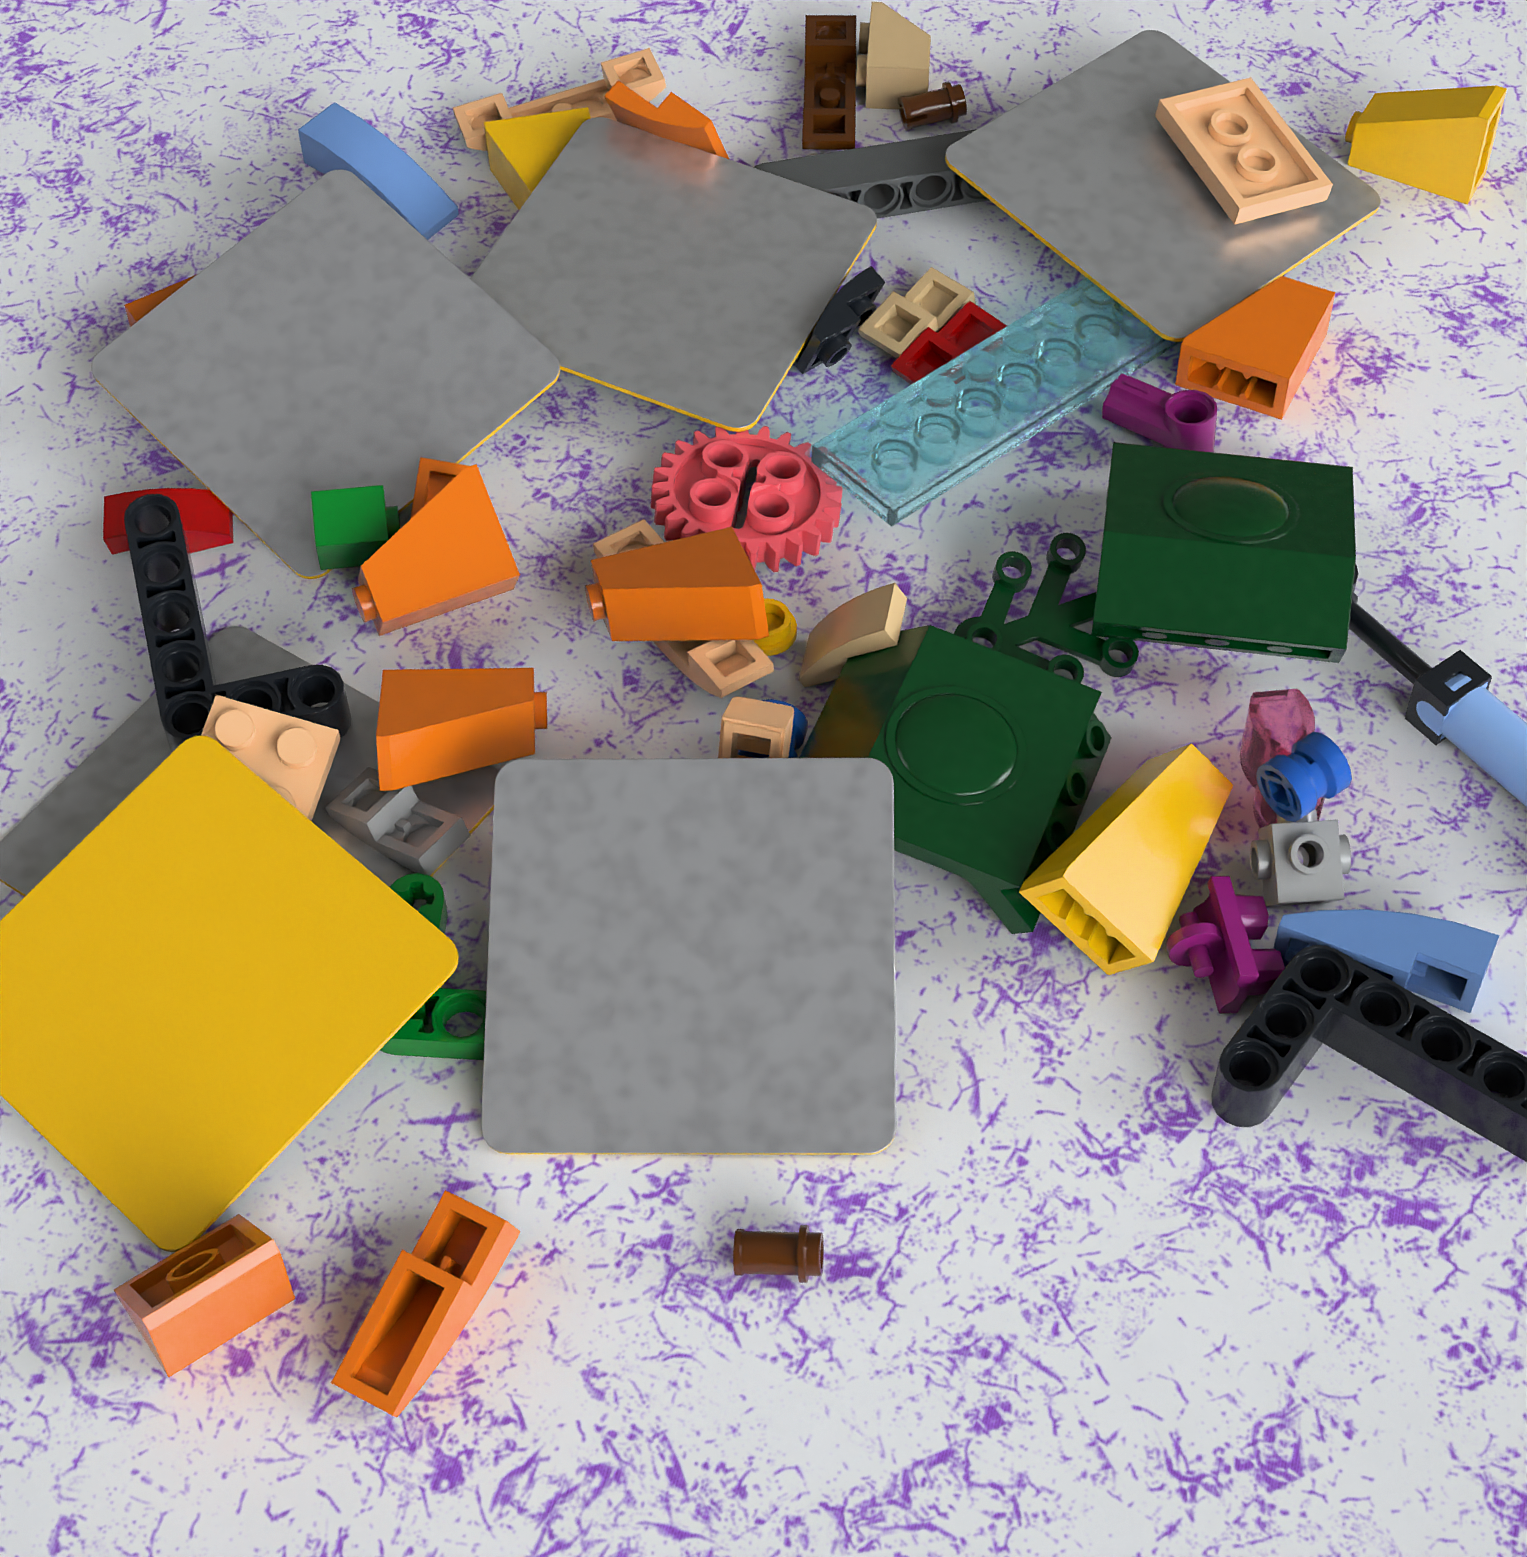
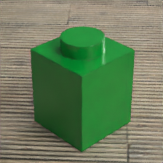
M383 485L311 491L315 545L321 570L361 566L400 529L398 506L386 507Z

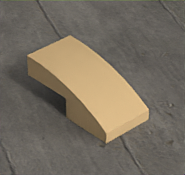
M931 267L904 297L893 291L859 327V335L895 358H898L927 327L938 333L969 300L976 304L974 292Z
M896 583L873 589L849 600L830 612L815 626L809 634L799 675V681L804 687L838 679L847 658L893 647L898 644L907 597Z

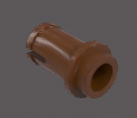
M949 81L942 83L941 89L898 98V105L903 107L899 109V113L906 131L948 119L951 124L957 123L959 117L967 115V104L962 86L960 84L952 86Z
M800 1225L799 1232L745 1231L744 1229H737L735 1231L733 1267L736 1276H743L744 1274L796 1275L800 1283H807L809 1276H822L824 1264V1238L822 1232H810L808 1225Z

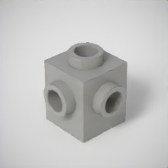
M1315 809L1296 822L1286 821L1277 815V824H1270L1258 829L1259 840L1251 842L1250 861L1254 879H1262L1266 907L1330 903L1345 899L1343 874L1350 872L1351 851L1347 836L1345 834L1339 835L1338 820L1317 821V810ZM1298 850L1303 856V864L1298 859Z

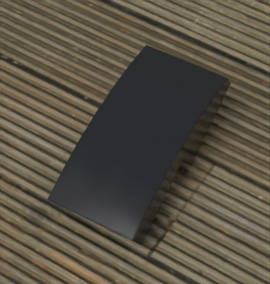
M872 266L847 282L826 306L799 355L796 367L802 374L822 363L826 367L836 364L851 349L850 337L855 329L862 325L876 310V305L873 302L885 284V281Z

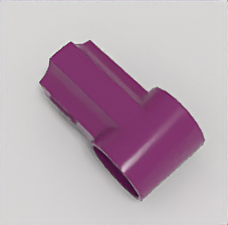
M1123 373L1111 384L1109 393L1102 406L1103 419L1163 444L1162 447L1214 452L1217 403L1207 393L1198 390H1183L1171 394Z

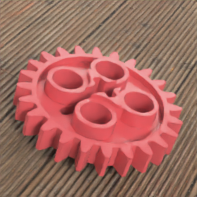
M716 426L715 437L709 438L697 430L694 432L693 445L677 440L675 442V454L664 452L662 454L661 467L654 468L651 490V508L655 509L654 523L655 525L665 526L664 539L666 541L732 527L754 570H756L757 563L765 562L769 569L773 572H778L780 559L785 558L791 564L799 566L801 565L802 551L817 556L819 554L820 542L830 543L832 541L833 528L839 526L843 489L841 486L836 485L838 472L837 470H826L827 457L825 455L810 457L811 444L809 442L802 443L796 447L791 446V433L789 432L784 433L778 439L769 438L770 431L768 426H763L757 435L749 434L748 430L729 435L725 429ZM752 467H757L756 482L750 490L744 525L742 528L736 529L737 513L743 505L749 470Z

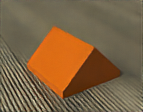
M240 1214L114 1289L119 1301L168 1377L295 1299L281 1253L276 1243L270 1236Z

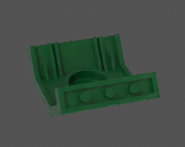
M1113 442L1091 636L1339 663L1347 650L1356 563L1353 467Z
M932 625L901 630L896 646L847 658L799 758H873L884 763L891 771L894 782V851L949 871L967 880L978 891L1010 933L1018 934L1033 932L1041 914L1019 893L1023 882L1073 834L1112 737L1107 732L1103 723L1094 714L1102 693L1101 691Z

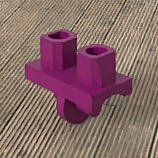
M1211 876L1207 883L1210 891L1209 896L1203 903L1196 906L1192 912L1184 913L1179 917L1181 928L1169 936L1166 942V949L1172 963L1178 966H1192L1195 977L1209 978L1219 1014L1238 1013L1248 995L1266 994L1283 972L1285 966L1280 951L1276 949H1251L1249 940H1261L1268 928L1269 914L1264 897L1235 894L1230 876Z

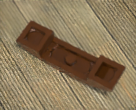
M806 15L802 149H855L856 15Z

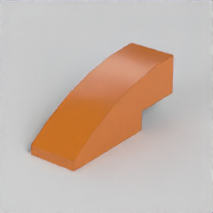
M445 1190L412 1253L410 1254L402 1249L331 1383L388 1414L398 1417L439 1365L475 1312L502 1267L520 1231L508 1221Z

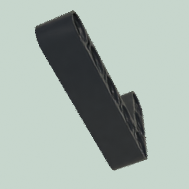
M147 494L138 497L130 503L125 511L124 523L160 718L171 753L185 740L201 736L202 731L195 734L188 733L204 728L216 695L337 729L342 738L351 725V714L344 682L340 674L332 667L322 664L308 665L216 685L189 544L179 509L172 499L161 494ZM185 679H191L185 682H179ZM318 703H327L321 707H312Z
M1313 945L1299 951L1223 1049L1219 1058L1211 1093L1212 1106L1216 1114L1231 1125L1252 1127L1266 1120L1321 1045L1325 1044L1527 1162V1057L1331 947ZM1310 987H1316V988L1322 989V990H1324V991H1317V990L1311 989ZM1369 1021H1376L1378 1023L1383 1024L1384 1026H1378L1370 1023ZM1273 1033H1282L1291 1038H1281ZM1429 1055L1437 1056L1439 1058H1442L1444 1061L1435 1060L1431 1058ZM1236 1080H1248L1257 1086H1245ZM1491 1091L1503 1093L1507 1097H1500Z

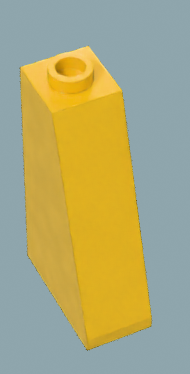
M588 107L484 122L490 171L518 210L524 205L581 124L591 119Z
M1192 743L1148 759L1023 882L1019 893L1107 975L1154 962L1233 788V784Z

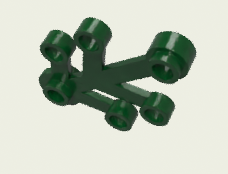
M1061 533L1053 538L1046 555L1048 568L1028 616L1004 624L1014 594L1026 587L1032 573V565L1029 559L1022 553L1010 551L1002 554L996 562L992 573L994 586L982 615L964 620L954 631L955 635L973 641L974 638H983L993 645L991 649L1052 673L1059 669L1066 670L1073 676V681L1078 683L1082 682L1084 668L1077 658L1062 654L1049 661L1019 646L1037 640L1097 664L1103 672L1112 677L1128 675L1139 656L1138 647L1133 640L1116 638L1104 640L1074 628L1093 620L1096 592L1059 605L1070 575L1080 568L1086 555L1085 543L1080 537L1072 533ZM1057 549H1069L1075 554L1076 558L1071 560L1064 559L1057 553ZM1009 566L1019 570L1022 577L1010 578L1004 574L1002 569ZM1119 650L1127 656L1128 661L1124 663L1114 661L1110 657L1109 651Z

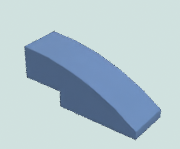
M334 102L298 129L305 164L323 174L333 170L352 172L427 240L459 215L458 206L410 156L384 134Z
M1370 909L1318 910L1283 915L1278 926L1273 949L1280 951L1286 968L1292 958L1303 948L1313 945L1328 946L1344 953L1409 991L1471 1013L1500 935L1461 923L1412 913Z

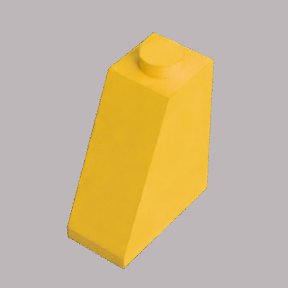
M1495 85L1375 93L1363 112L1355 111L1349 122L1345 135V141L1352 143L1348 166L1468 205L1486 174L1507 89Z

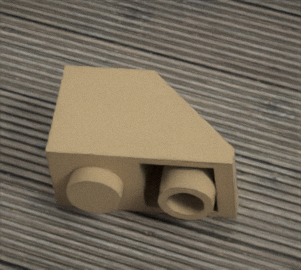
M871 2L870 23L860 22L859 54L867 55L857 56L856 87H866V108L901 109L903 107L898 105L899 97H908L928 92L931 36L883 2Z

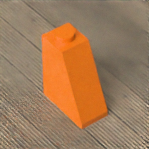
M1284 276L1279 277L1184 338L1180 348L1175 385L1189 390L1202 391L1213 398L1282 420L1327 335L1335 292Z
M477 464L465 467L361 565L358 577L360 586L352 588L354 601L363 622L373 620L379 636L514 590L520 573Z
M732 527L590 560L595 583L585 585L588 607L593 621L604 620L612 641L758 640L769 637L762 583Z
M534 668L383 670L376 731L379 790L393 791L535 754V729H547L548 724L547 692H535Z

